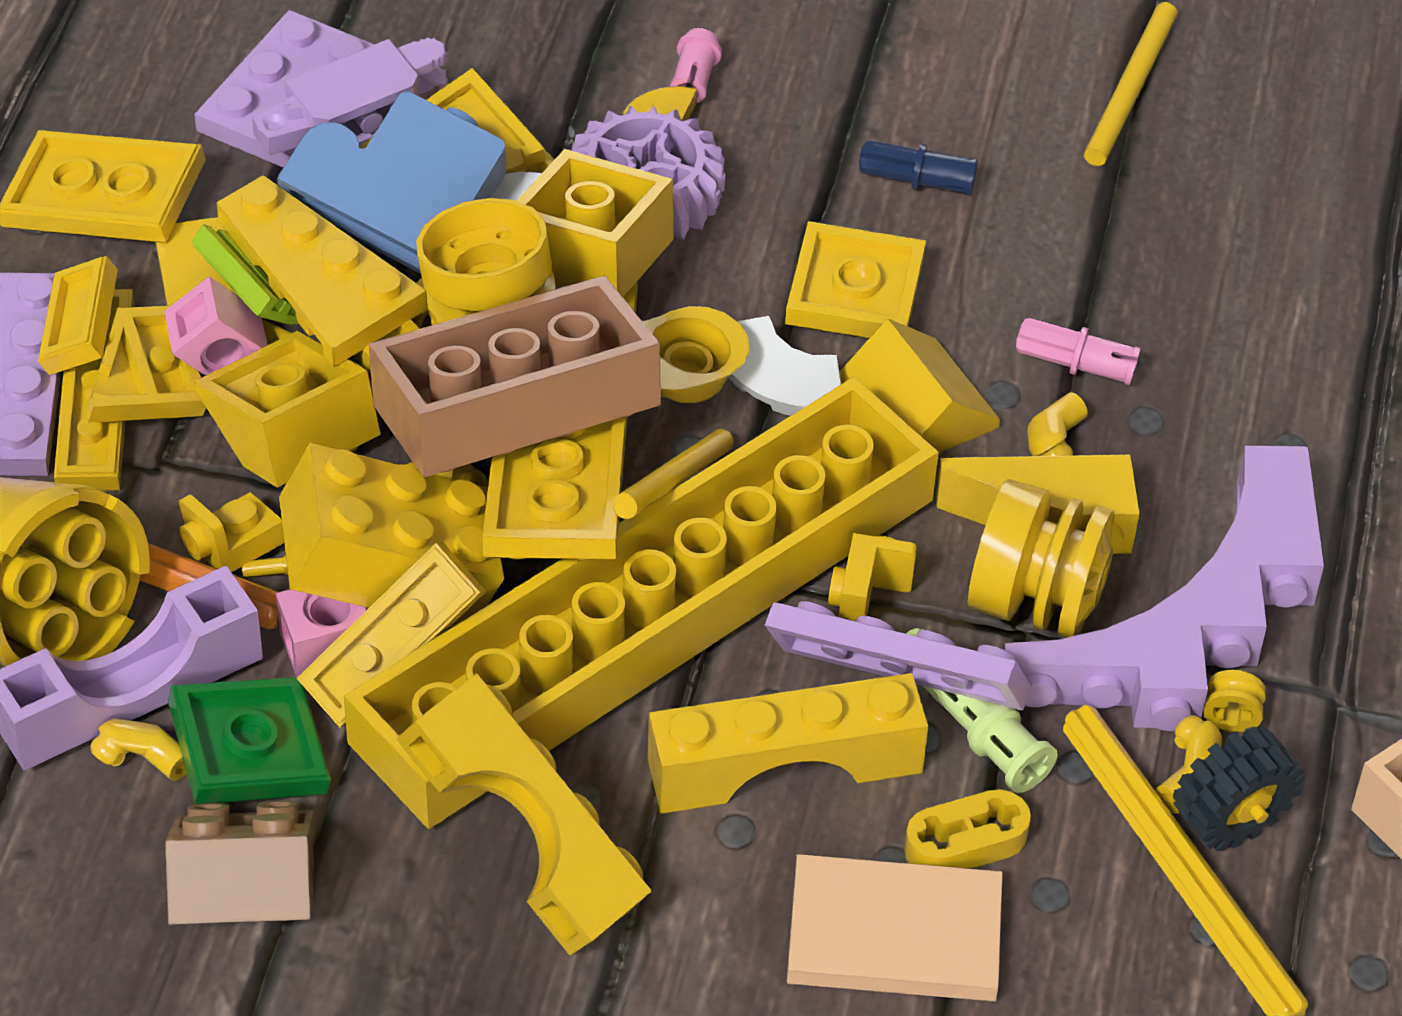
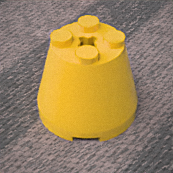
M0 478L1 665L6 667L45 648L56 657L64 660H91L112 653L120 644L134 623V620L126 616L135 598L140 575L149 573L150 570L149 546L144 528L135 513L125 503L87 485Z

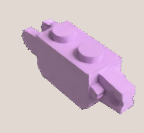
M427 37L424 40L420 39L419 42L414 41L396 48L390 39H387L285 80L286 98L252 116L253 134L257 141L262 144L263 149L269 155L296 148L303 136L311 128L321 123L334 122L344 125L354 132L359 145L374 136L397 97L402 92L408 91L427 100L447 86L446 70L440 68V66L443 67L444 63L447 62L445 43L435 40L434 37L432 39Z

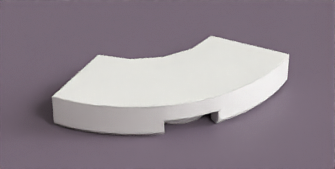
M769 316L737 321L748 335L750 351L744 365L728 376V378L742 393L748 392L755 398L771 405L773 411L791 416L842 384L837 355H811L791 348L776 334Z

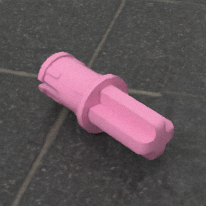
M1031 318L1023 321L1016 340V350L1019 353L1071 367L1070 374L1076 375L1077 370L1123 382L1128 386L1131 385L1141 348L1089 335V328L1083 327L1081 332H1077Z

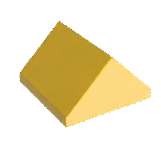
M888 318L840 370L841 383L855 377L934 447L938 453L993 431L1000 426L999 417L936 338Z

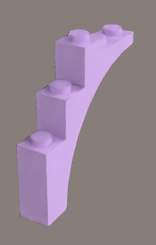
M1244 446L1236 483V516L1215 555L1184 587L1150 610L1106 629L1050 641L1005 643L1004 650L1016 658V662L1032 686L1025 706L1091 705L1094 708L1131 706L1133 727L1158 728L1164 731H1175L1178 723L1187 716L1196 715L1202 718L1208 691L1205 665H1216L1221 668L1258 665L1267 628L1264 605H1276L1279 607H1293L1296 605L1314 606L1324 562L1308 447Z

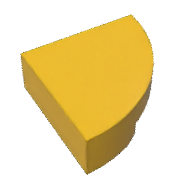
M664 87L646 92L634 99L626 107L623 115L627 113L630 105L637 112H649L652 106L655 105L658 113L664 115L677 109L682 122L686 121L696 105L697 89L689 87Z

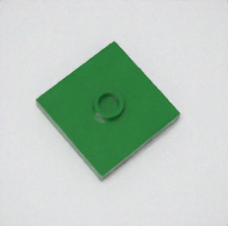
M297 677L171 685L168 703L194 804L327 794L331 778L305 688L297 680Z

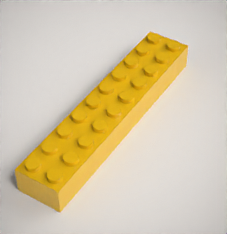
M852 377L674 488L632 518L620 522L616 559L577 560L563 558L343 695L347 743L429 830L487 791L461 788L439 793L397 741V738L418 718L476 673L486 685L496 687L506 697L513 711V719L529 739L539 741L550 751L771 607L773 602L777 603L849 556L853 533L877 537L933 501L938 451L861 382Z

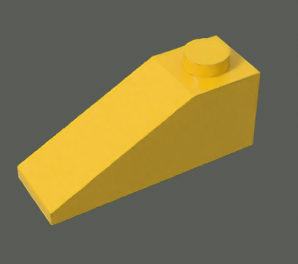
M1130 455L940 458L936 491V506L938 509L986 525L1002 484L1005 480L1011 479L1049 490L1050 508L1048 521L1058 523L1065 507L1073 498L1083 500L1084 509L1080 530L1084 532L1094 509L1098 505L1113 509L1115 512L1112 530L1113 554H1132L1139 519V508Z

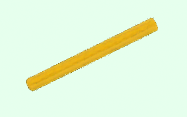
M1084 705L1077 710L1070 711L1065 716L1066 723L1063 726V732L1266 1016H1305L1308 1001L1096 708L1091 705Z

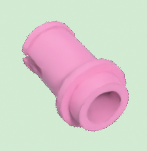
M702 28L688 31L678 41L677 53L679 61L674 78L670 83V87H686V84L690 83L692 85L691 88L697 89L696 103L706 97L712 67L718 64L722 56V48L719 45L717 36L711 31Z

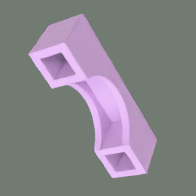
M224 566L167 592L160 611L150 625L134 640L110 654L91 660L69 661L56 657L45 648L0 669V734L25 771L97 737L100 734L98 727L112 718L133 720L167 704L171 685L212 683L263 659L258 610L228 567Z

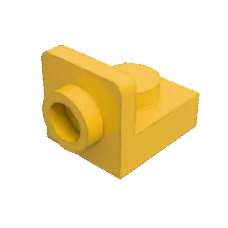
M251 492L226 503L213 513L191 494L179 500L185 523L179 527V533L186 549L194 559L201 560L204 558L216 569L227 566L233 572L244 564L257 559L284 543L282 519Z

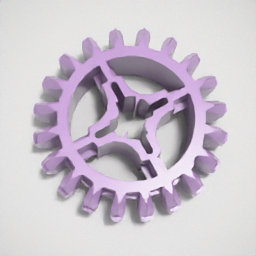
M630 105L625 115L619 116L614 112L607 111L603 123L589 121L585 133L576 135L575 143L572 145V151L672 178L674 236L684 240L689 227L703 229L707 216L716 214L722 191L725 190L724 157L721 153V148L716 146L713 132L701 131L697 118L682 122L677 109L664 115L658 113L655 105L652 106L649 112H637Z

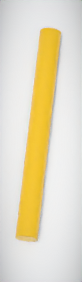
M1161 2L1157 5L1084 152L1085 160L1091 165L1102 166L1105 164L1177 17L1178 11L1171 3Z
M725 429L713 431L617 495L613 500L615 513L623 519L632 518L720 458L733 447L734 441L731 433Z

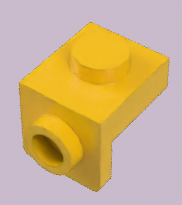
M853 533L846 568L834 567L828 605L839 607V618L856 622L859 616H867L873 587L910 592L914 577L916 544L887 536L875 537Z

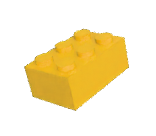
M309 443L279 496L290 590L369 608L435 543L443 542L487 591L450 626L454 627L486 607L504 580L501 558L483 557L482 533L488 487L477 485L467 480H457L437 474L423 477L419 470L408 465H397L361 456L348 450H338Z

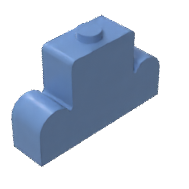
M407 91L402 92L397 97L366 148H360L359 141L354 132L346 126L334 122L321 123L311 128L303 136L277 177L279 187L354 240L421 274L416 240L423 226L441 211L467 201L491 198L506 173L505 143L501 138L479 128L477 122L467 113L453 107L444 110Z

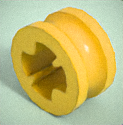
M1225 670L1217 672L1210 677L1207 682V698L1203 709L1204 717L1207 721L1211 720L1218 729L1228 732H1244L1246 728L1258 727L1263 720V703L1266 699V686L1261 679L1241 670Z

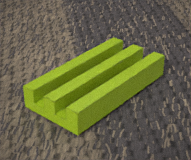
M203 224L191 240L194 248L254 314L269 320L289 325H298L295 309L286 298H278L269 286L268 275L261 266H255L250 262L227 231L218 229L215 232L211 226Z

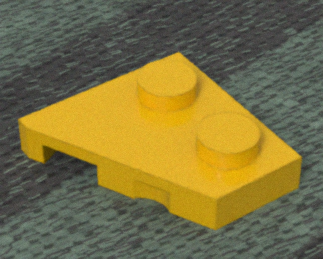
M170 306L117 308L86 412L88 423L204 415L206 406L197 394L194 381L201 378L199 371L172 353L164 312Z

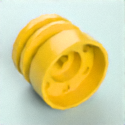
M486 198L460 203L441 211L427 222L416 240L417 255L423 286L427 291L428 311L432 325L556 290L545 220L533 207L518 201Z
M1007 479L996 496L980 541L969 585L968 609L1010 621L1019 610L1024 597L1029 596L1035 598L1033 608L1034 629L1044 631L1048 627L1058 605L1062 606L1058 627L1059 636L1068 638L1079 635L1086 619L1097 607L1106 583L1113 556L1112 530L1115 512L1113 509L1098 505L1094 509L1084 532L1080 530L1084 509L1083 500L1073 498L1065 507L1058 523L1048 521L1050 508L1049 490Z

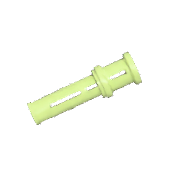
M915 628L906 634L916 636L917 632L921 630ZM923 686L968 731L969 747L980 757L988 756L1006 774L1005 783L1012 791L1024 793L1042 782L1050 773L1057 760V750L1047 741H1038L1020 723L1021 716L1016 709Z

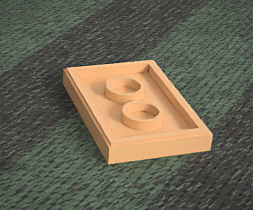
M797 854L787 984L996 1001L999 977L1002 872Z

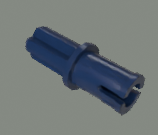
M869 140L865 141L861 149L859 171L864 174L910 182L914 190H918L919 185L971 196L978 159L927 150V145L920 144L919 149Z

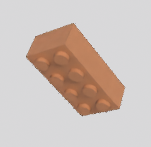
M605 275L369 344L374 407L423 477L449 472L463 465L499 454L511 453L522 447L558 436L570 435L581 429L617 418H625L634 413L661 405L660 343Z

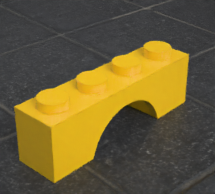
M476 673L418 718L397 738V741L439 793L461 788L486 790L503 797L522 813L533 830L539 852L538 875L527 903L571 956L609 928L647 896L651 889L643 881V872L636 859L624 848L616 847L599 826V816L592 804L582 795L573 793L557 774L555 761L547 748L539 741L529 739L513 719V711L506 697L496 687L486 685Z
M908 673L649 712L648 763L660 813L662 814L727 804L735 791L749 779L771 768L794 762L820 761L835 764L847 770L857 783L921 774L923 772L928 724L913 674Z

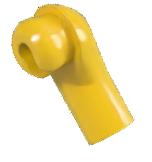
M1073 392L1066 394L1032 418L1027 429L1028 447L1032 456H1073V450L1064 439L1067 437V431L1083 421L1088 415L1084 401Z
M1196 715L1183 718L1174 731L1177 736L1174 738L1176 746L1186 750L1184 765L1156 788V793L1173 814L1180 813L1173 804L1175 802L1173 793L1174 790L1181 788L1178 784L1181 776L1193 772L1190 765L1197 758L1204 760L1210 755L1207 750L1215 743H1218L1220 747L1222 744V736L1218 727L1211 720L1204 722Z
M112 718L98 727L100 734L91 743L92 754L107 765L119 766L129 751L143 756L172 781H178L187 775L179 743L156 724Z

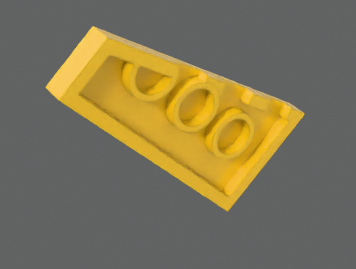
M264 175L217 202L218 221L250 262L255 266L260 265L268 275L271 289L279 299L286 298L295 309L297 322L308 336L315 335L323 345V355L333 367H336L363 350L370 343L376 342L403 323L427 310V291Z

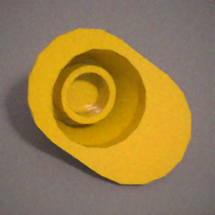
M687 306L642 321L660 343L661 397H666L680 403H699L709 400L722 389L727 377L744 365L750 351L748 335L741 324L728 314L709 307Z

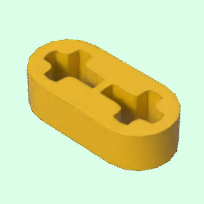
M1000 789L982 792L926 808L916 813L909 821L904 848L906 860L909 864L972 869L1010 858L1018 854L1026 845L1031 819L1029 806L1021 797L1013 792ZM997 817V820L1002 825L1011 824L1010 830L1001 831L996 823L987 824L988 818ZM934 835L939 843L948 842L947 848L938 849L934 842H924L925 836Z

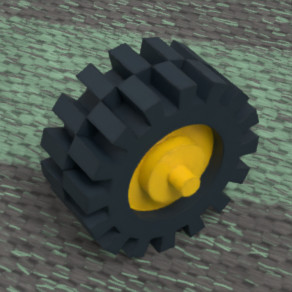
M1255 727L1245 729L1242 737L1238 732L1227 736L1226 744L1222 747L1215 743L1207 750L1210 755L1204 760L1197 758L1190 765L1193 772L1183 774L1178 781L1181 788L1174 790L1173 798L1175 802L1173 804L1206 847L1210 850L1214 847L1216 851H1224L1229 844L1233 849L1241 846L1246 836L1250 840L1260 836V828L1268 824L1272 827L1277 823L1279 818L1276 815L1280 811L1288 812L1295 804L1291 798L1299 796L1304 788L1301 783L1306 781L1305 774L1272 731L1270 732L1265 727H1261L1259 730Z

